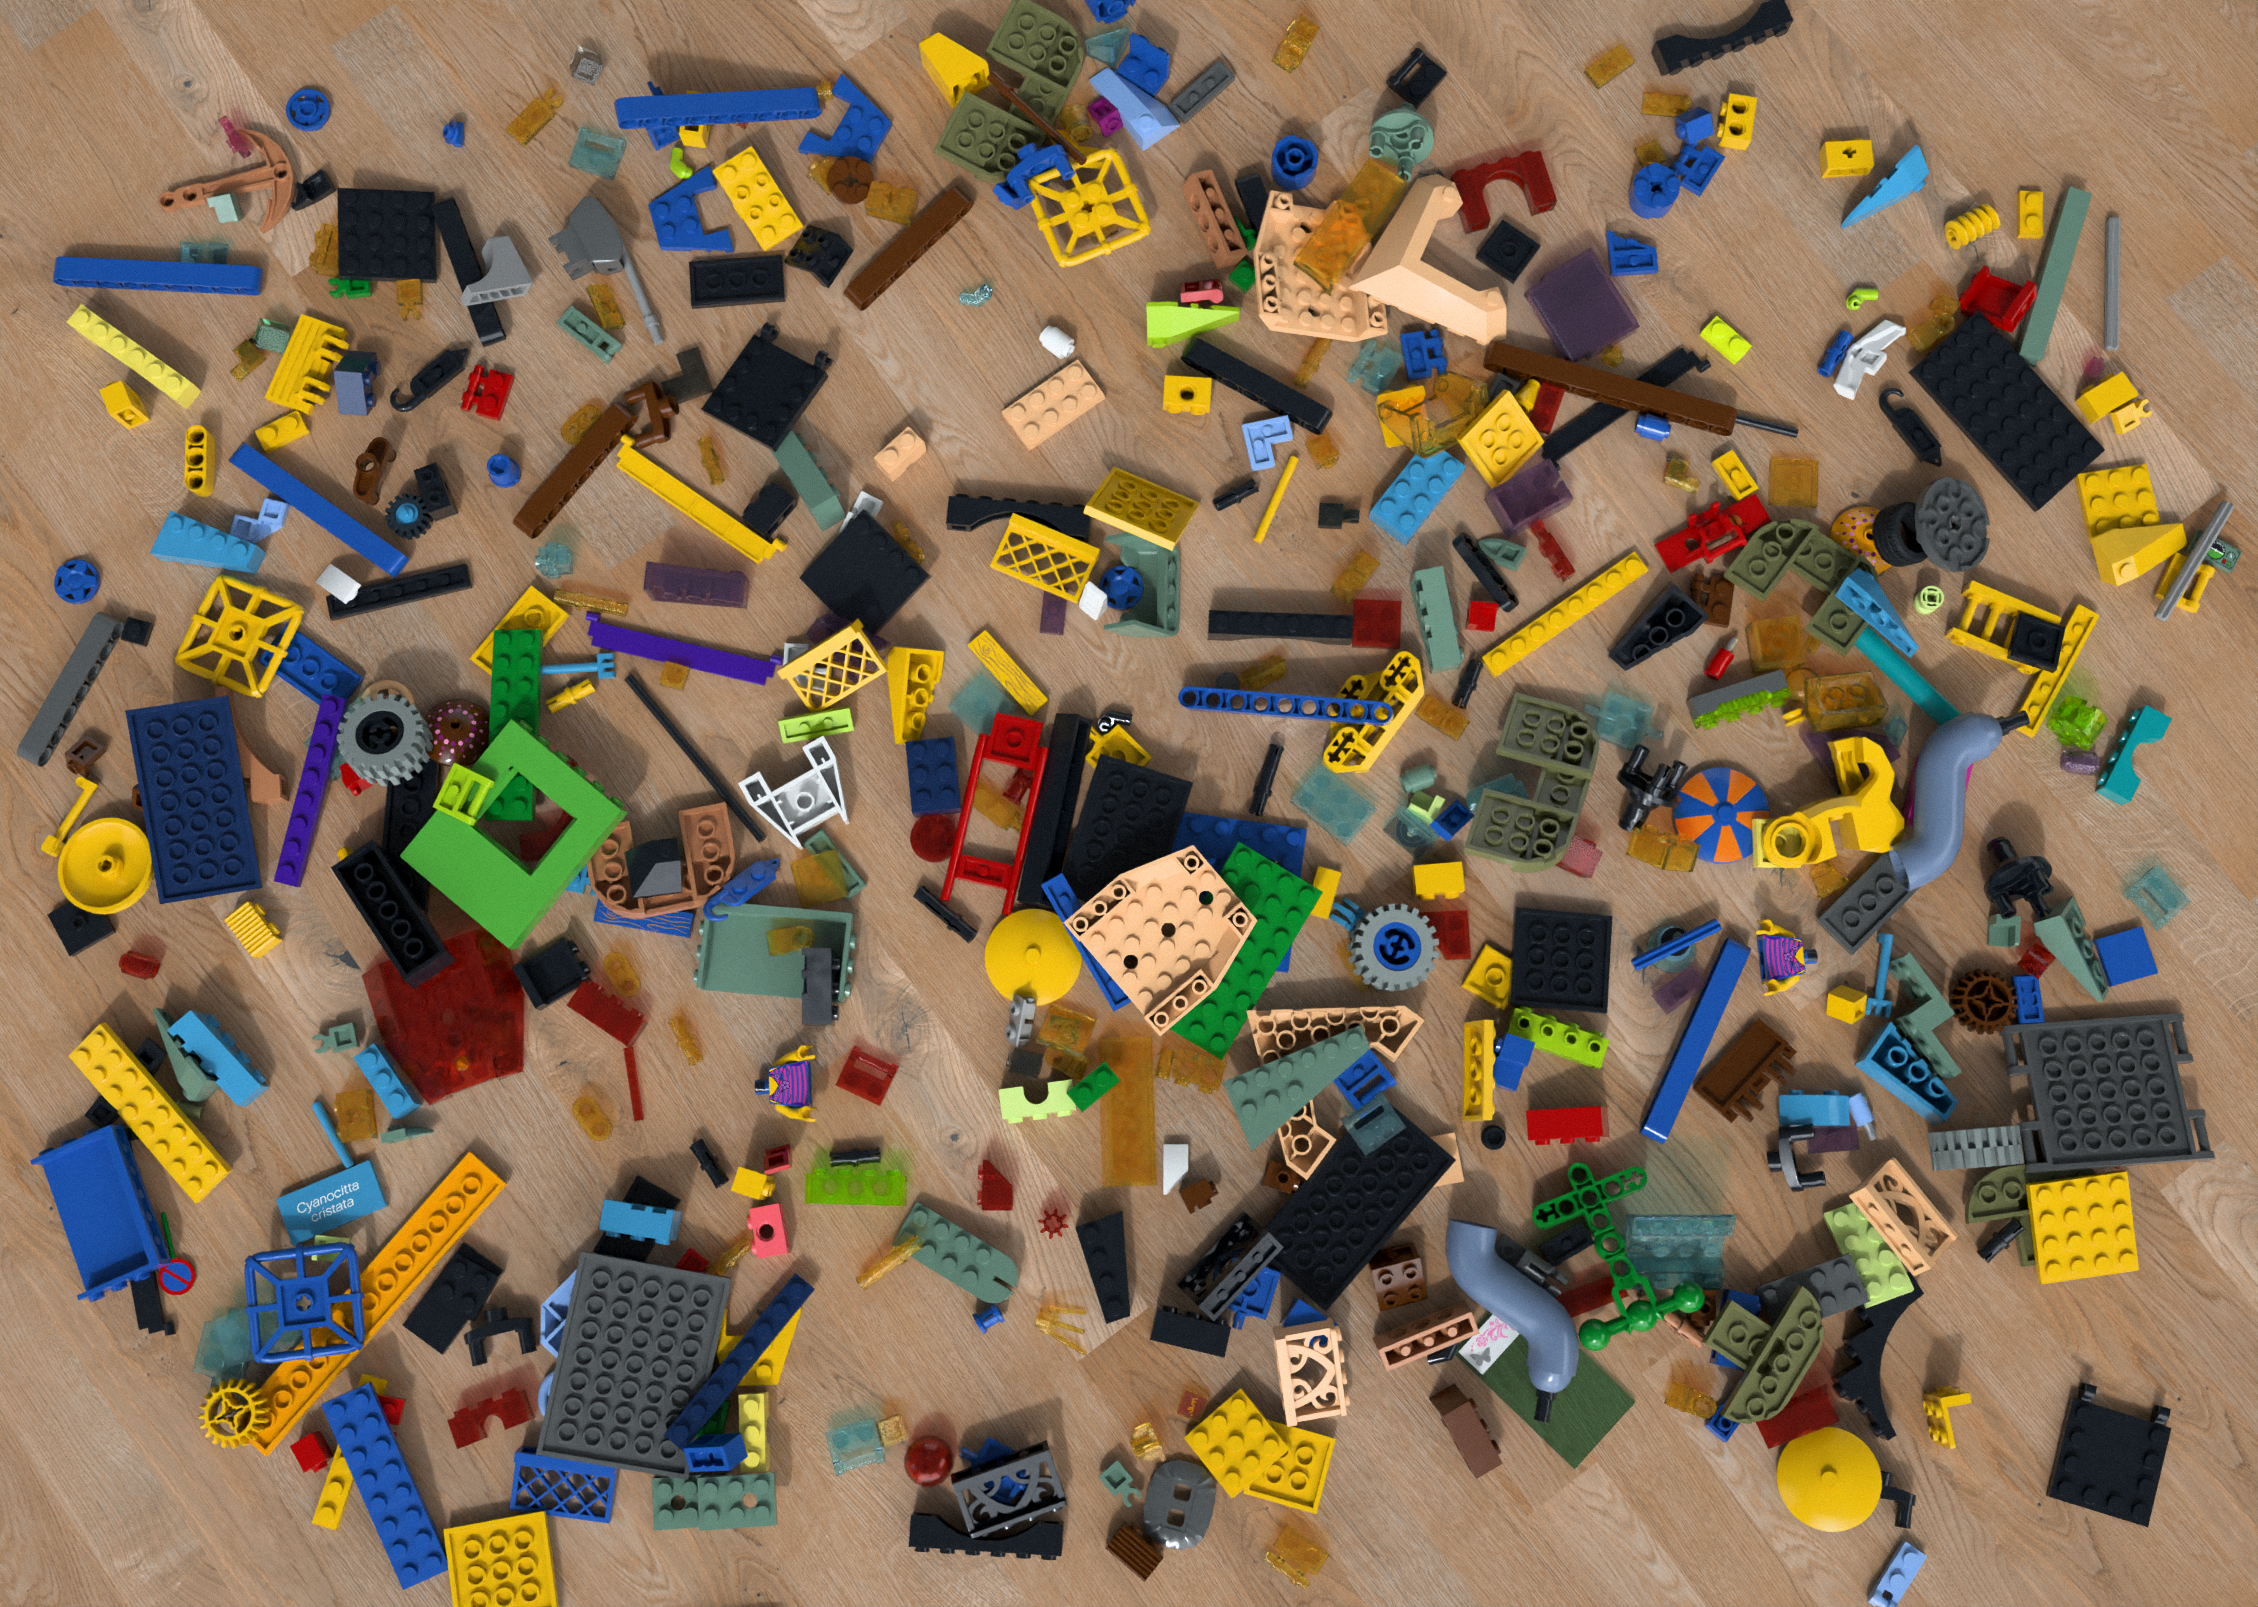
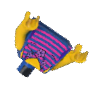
M1767 919L1757 920V923L1761 924L1762 929L1756 930L1758 935L1766 934L1757 937L1761 985L1765 984L1768 987V992L1764 993L1765 996L1783 992L1799 981L1800 975L1806 972L1805 964H1816L1818 960L1816 949L1804 950L1802 939L1796 938L1794 933L1773 924L1771 920Z
M802 1045L797 1050L788 1052L775 1061L773 1068L768 1070L769 1079L755 1080V1094H769L770 1104H774L776 1111L790 1119L815 1122L816 1119L810 1118V1112L817 1110V1108L812 1107L811 1062L808 1061L809 1059H814L815 1055H808V1049L813 1047V1045Z

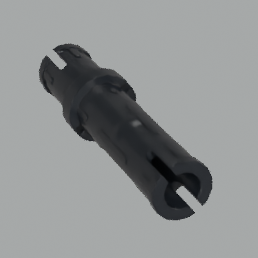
M1269 745L1258 784L1253 789L1255 794L1248 810L1252 815L1255 813V816L1263 817L1268 797L1272 795L1271 787L1284 748L1281 746L1277 748L1278 745Z
M924 885L914 894L913 897L947 925V929L956 932L968 944L978 934L977 930L962 919L963 916L960 913L956 914Z

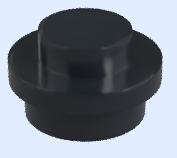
M1490 1125L1482 1131L1481 1142L1487 1149L1497 1150L1505 1144L1506 1135L1501 1127Z

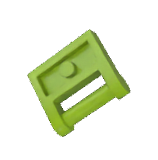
M454 763L435 800L433 808L474 826L477 821L475 817L489 789L493 788L495 781ZM475 781L481 784L465 814L461 812V809Z

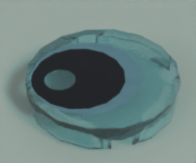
M1677 925L1662 926L1651 934L1647 942L1646 951L1688 931ZM1693 943L1652 963V965L1665 973H1679L1688 968L1694 961L1696 944Z

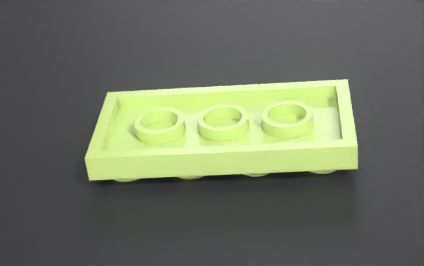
M1854 1202L1823 1214V1218L1840 1254L1844 1255L1850 1252L1871 1299L1870 1302L1864 1304L1865 1308L1914 1290L1899 1257Z

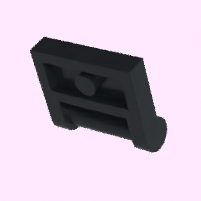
M1415 48L1411 52V57L1394 76L1391 75L1387 79L1386 84L1395 93L1418 109L1444 80L1447 72L1425 56L1421 49ZM1417 63L1420 64L1422 68L1406 86H1403L1400 82Z

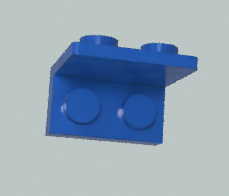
M1132 32L1130 35V53L1117 68L1116 73L1155 98L1170 78V56L1163 48H1157L1152 45L1145 36Z
M651 81L647 82L652 96L664 95L659 86L655 88ZM680 126L645 128L656 151L680 139L677 131L680 129Z

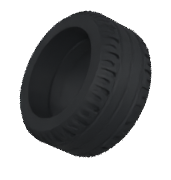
M1902 502L1885 507L1877 514L1874 520L1873 541L1875 548L1883 560L1892 566L1905 567L1920 563L1928 557L1916 539V503ZM1900 522L1907 534V547L1900 534Z

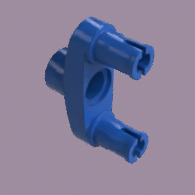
M1031 143L1018 151L1017 155L1021 162L1008 173L1006 181L1016 191L1022 203L1026 205L1035 199L1026 182L1027 179L1032 178L1052 165H1055L1063 180L1071 179L1075 175V171L1068 161L1067 153L1062 145H1053L1039 151L1037 146Z

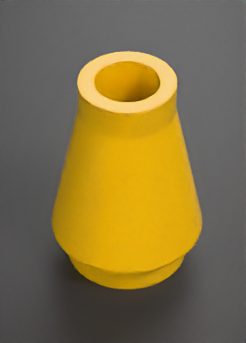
M1529 379L1514 396L1525 414L1533 410L1537 393L1541 386L1534 379Z

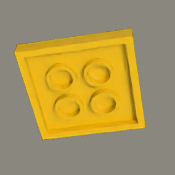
M1505 389L1456 438L1491 489L1498 491L1544 443V440L1511 392Z
M2147 464L2082 473L2074 478L2089 544H2092L2091 537L2109 529H2124L2135 526L2146 527L2161 524Z
M1242 1388L1184 1437L1231 1498L1238 1495L1291 1449Z
M1267 1419L1291 1449L1243 1489V1493L1317 1514L1336 1439L1294 1426L1287 1427V1424Z

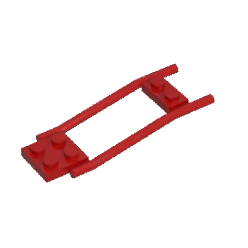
M996 712L991 735L979 733L940 900L950 901L954 881L957 878L958 880L1007 890L1001 913L1011 915L1049 753V748L1038 747L1043 722ZM983 759L1031 771L1034 770L1013 866L964 854L961 855Z

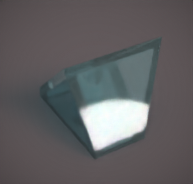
M1129 27L1085 40L1086 55L1116 69L1130 42Z

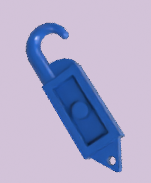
M776 858L766 861L759 859L722 886L723 889L704 904L703 912L705 917L716 922L728 918V914L714 915L712 909L720 902L729 906L742 905L776 879V871L780 864V859Z

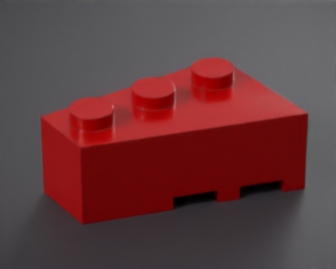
M1591 1106L1526 1111L1528 1141H1535V1145H1550V1140L1559 1139L1560 1144L1575 1143V1139L1585 1138V1143L1600 1142V1137H1610L1607 1107Z

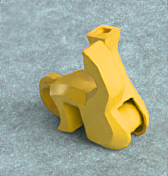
M1849 736L1827 742L1831 750L1836 777L1842 794L1808 803L1799 807L1797 811L1788 816H1779L1769 822L1761 836V848L1765 857L1773 865L1781 868H1796L1802 864H1817L1837 856L1829 821L1834 820L1838 821L1843 847L1846 849L1884 853L1893 850L1890 849V845L1901 842L1904 834V818L1890 800L1895 771L1879 744L1866 737ZM1857 763H1865L1868 766L1870 775L1866 781H1864ZM1786 827L1794 828L1801 837L1800 849L1791 857L1782 856L1775 846L1777 834Z

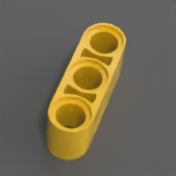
M192 425L188 428L185 435L184 482L190 491L204 498L211 495L214 491L215 438L203 426ZM201 435H204V438L200 442H197V439ZM203 458L202 463L196 465L198 459ZM200 480H203L202 485L196 488V484Z

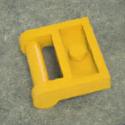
M2177 552L2172 555L2154 596L2163 600L2188 557ZM2203 564L2199 566L2196 571L2199 574V578L2189 600L2183 598V593L2176 605L2177 607L2191 613H2197L2200 607L2199 600L2206 584L2215 573V569L2212 566Z

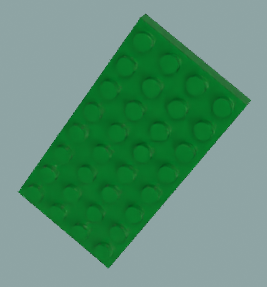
M1239 841L1218 875L1257 919V922L1218 987L1169 1028L1220 1060L1224 1058L1248 1018L1246 1010L1254 1008L1323 893ZM1208 891L1201 904L1209 905L1213 901V894Z

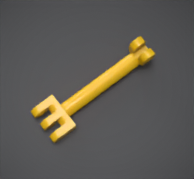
M78 777L75 781L76 785L84 789L54 836L48 835L41 845V850L53 857L60 855L65 846V843L62 841L98 787V785L84 777Z

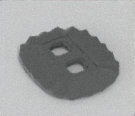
M1174 1460L1164 1463L1155 1471L1146 1494L1142 1522L1146 1534L1156 1543L1168 1548L1183 1550L1195 1547L1204 1538L1213 1515L1216 1487L1213 1477L1202 1466L1191 1462ZM1177 1484L1191 1487L1192 1490L1188 1501L1174 1498L1173 1494ZM1171 1509L1185 1513L1182 1526H1176L1167 1522Z

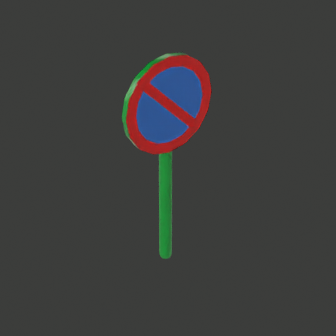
M162 1212L161 1219L172 1263L160 1268L158 1282L166 1293L182 1295L189 1292L194 1286L196 1271L188 1260L176 1258L166 1213Z

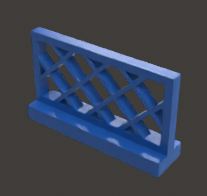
M521 1445L515 1451L514 1462L516 1463L509 1510L529 1513L546 1510V1515L608 1524L611 1522L617 1471L619 1468L536 1455L537 1447ZM522 1466L531 1467L537 1475L527 1482L521 1475ZM548 1470H556L562 1478L553 1486L544 1476V1473ZM574 1473L581 1474L587 1481L578 1489L569 1479ZM599 1476L610 1478L609 1488L604 1492H601L593 1482ZM538 1478L548 1489L540 1496H537L530 1487V1484ZM563 1481L573 1492L564 1500L554 1489ZM588 1485L597 1495L589 1503L580 1494V1491ZM523 1489H526L533 1498V1501L528 1505L517 1503L518 1493ZM549 1492L559 1503L553 1508L546 1507L540 1500ZM574 1495L583 1505V1508L579 1511H571L565 1503ZM600 1499L606 1506L605 1515L595 1514L590 1506Z

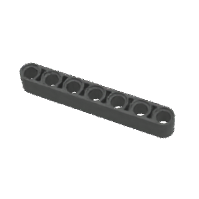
M101 611L93 617L17 749L18 757L38 767H43L47 764L121 637L125 627L124 622Z

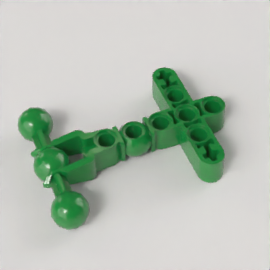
M1581 1162L1574 1163L1568 1170V1182L1572 1192L1549 1200L1534 1208L1532 1222L1535 1227L1541 1230L1552 1228L1584 1215L1588 1227L1594 1232V1248L1596 1253L1605 1260L1606 1265L1609 1264V1274L1614 1286L1611 1291V1298L1620 1316L1606 1322L1593 1318L1582 1323L1578 1336L1581 1344L1588 1350L1599 1351L1604 1349L1609 1344L1611 1336L1626 1331L1629 1335H1631L1633 1329L1639 1332L1649 1331L1654 1328L1657 1320L1664 1321V1315L1679 1309L1682 1312L1693 1313L1703 1306L1705 1301L1704 1290L1699 1284L1689 1280L1677 1284L1671 1296L1657 1301L1648 1279L1644 1276H1639L1632 1262L1626 1257L1625 1238L1620 1232L1615 1230V1225H1611V1216L1606 1205L1643 1190L1647 1183V1173L1644 1169L1636 1166L1595 1182L1586 1164ZM1578 1169L1584 1171L1586 1178L1583 1181H1576L1572 1177L1573 1171ZM1632 1174L1636 1177H1641L1639 1185L1631 1182L1627 1184V1190H1624L1621 1178H1623L1625 1183L1631 1180ZM1609 1183H1615L1620 1191L1615 1195L1607 1193L1605 1187ZM1593 1193L1596 1196V1202L1586 1204L1582 1199L1583 1194ZM1562 1202H1569L1573 1206V1211L1565 1214L1560 1211L1559 1205ZM1551 1207H1555V1213L1558 1216L1557 1219H1555V1215L1552 1214L1547 1217V1222L1545 1223L1542 1219L1537 1220V1218L1539 1217V1212H1543L1544 1215H1547L1549 1213H1552ZM1600 1215L1606 1219L1607 1224L1599 1228L1593 1224L1592 1219ZM1613 1239L1617 1243V1248L1614 1251L1606 1250L1603 1247L1604 1240ZM1617 1262L1626 1264L1627 1273L1617 1274L1613 1268L1614 1264ZM1634 1285H1640L1647 1300H1635L1625 1309L1619 1292L1624 1289L1630 1290Z

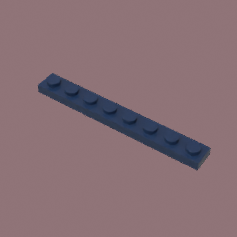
M796 1273L665 1432L664 1436L684 1451L683 1448L694 1440L814 1292L815 1289Z

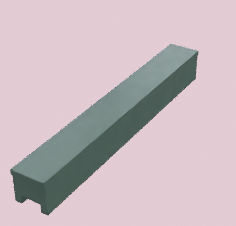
M2069 186L2061 195L2035 281L2037 298L2026 312L2015 351L2031 367H2035L2038 360H2043L2092 197V193L2073 188L2074 186Z

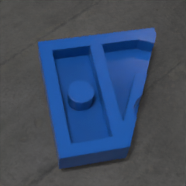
M1612 231L1606 232L1610 277L1656 274L1658 272L1655 247L1640 244L1631 238L1626 240L1614 235L1615 232Z

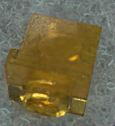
M827 158L821 161L816 159L808 167L810 172L806 176L809 179L812 178L827 195H830L831 193L827 187V173L833 164Z
M1327 433L1305 443L1317 470L1323 467L1324 469H1329L1337 464L1340 453L1338 450H1335Z

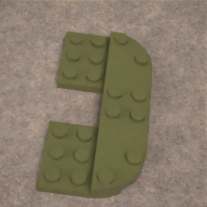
M1012 0L985 51V55L1026 76L1017 95L1053 127L1081 71L1083 50L1077 38L1078 34L1064 18L1030 0ZM964 91L934 148V153L974 173L975 178L979 180L1001 183L1006 181L1008 173L1021 162L1017 155L1018 151L1031 143H1034L1037 148L1043 147L1048 135L1013 103L1008 112Z
M1515 692L1496 754L1542 766L1543 769L1532 801L1483 788L1464 846V853L1510 865L1511 871L1519 873H1534L1549 869L1565 857L1574 838L1599 752L1597 732L1587 723L1588 719L1582 713L1563 704Z

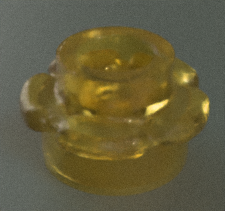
M821 79L820 85H816L819 99H824V102L827 103V100L833 99L829 80L822 82Z
M1616 346L1604 348L1601 359L1606 365L1617 367L1619 363L1624 361L1620 348Z

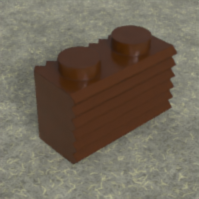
M1124 1522L1105 1545V1549L1145 1582L1163 1560L1164 1555L1161 1553L1163 1548L1153 1539L1148 1542L1141 1536L1143 1531L1136 1524L1131 1522L1128 1525Z

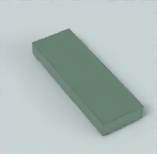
M823 829L803 843L847 900H850L867 886Z

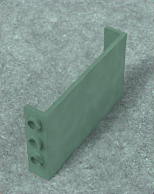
M720 902L712 909V913L717 916L728 914V918L716 922L705 917L704 921L700 922L699 934L702 935V944L697 946L696 958L700 959L699 969H695L693 978L694 984H697L696 988L700 990L802 999L804 990L802 970H804L805 955H802V948H832L837 953V957H841V971L837 972L836 981H840L839 996H836V1002L846 1003V997L851 996L852 983H848L849 973H853L854 958H851V949H855L857 943V934H853L855 915L853 913L744 903L740 906H729Z

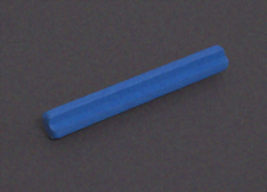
M1712 919L1632 958L1631 963L1634 969L1638 971L1720 931L1721 925L1717 919Z

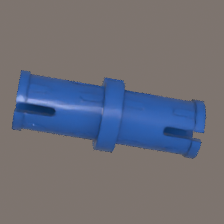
M1840 331L1832 346L1828 347L1826 356L1817 369L1820 375L1831 377L1837 364L1845 357L1844 353L1853 339L1849 332Z

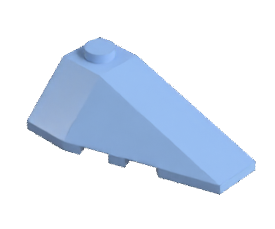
M1107 67L1089 79L1097 93L1101 97L1104 96L1118 109L1124 128L1142 151L1180 126V123L1165 105Z

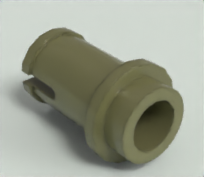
M183 1099L174 1100L188 1118L200 1121L204 1118L205 1105L187 1103Z

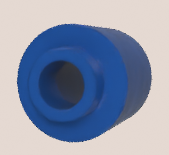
M1648 413L1645 415L1639 414L1634 432L1639 433L1641 437L1662 442L1663 438H1668L1671 425L1668 424V419Z

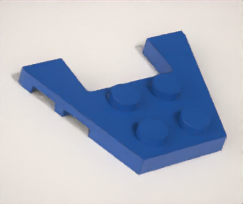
M841 74L831 92L833 96L851 104L830 141L808 131L798 150L801 154H818L825 158L827 156L838 158L852 156L871 164L890 131L892 123Z
M710 166L648 204L661 250H706V252L718 250L725 251V253L734 252L728 229L704 235L694 201V195L716 189Z

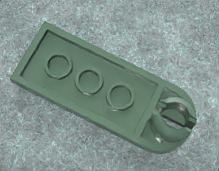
M916 1202L891 1244L967 1292L988 1303L1003 1302L1015 1293L994 1280L996 1276L1013 1287L1018 1288L1019 1270L1016 1263L1009 1256L919 1202Z

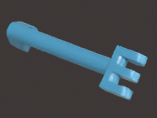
M597 654V662L542 665L541 680H543V675L596 671H598L599 679L615 678V672H605L606 669L615 668V663H605V660H613L614 654Z
M1878 933L1876 942L1882 943L1875 994L1874 999L1867 998L1865 1015H1870L1871 1008L1874 1006L1873 1016L1879 1017L1883 1007V1017L1889 1018L1892 1001L1884 1000L1894 935Z

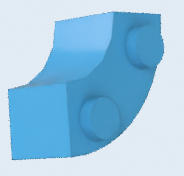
M1789 1090V1095H1779L1780 1125L1850 1126L1849 1096L1839 1095L1837 1090H1826L1824 1095H1804V1090Z

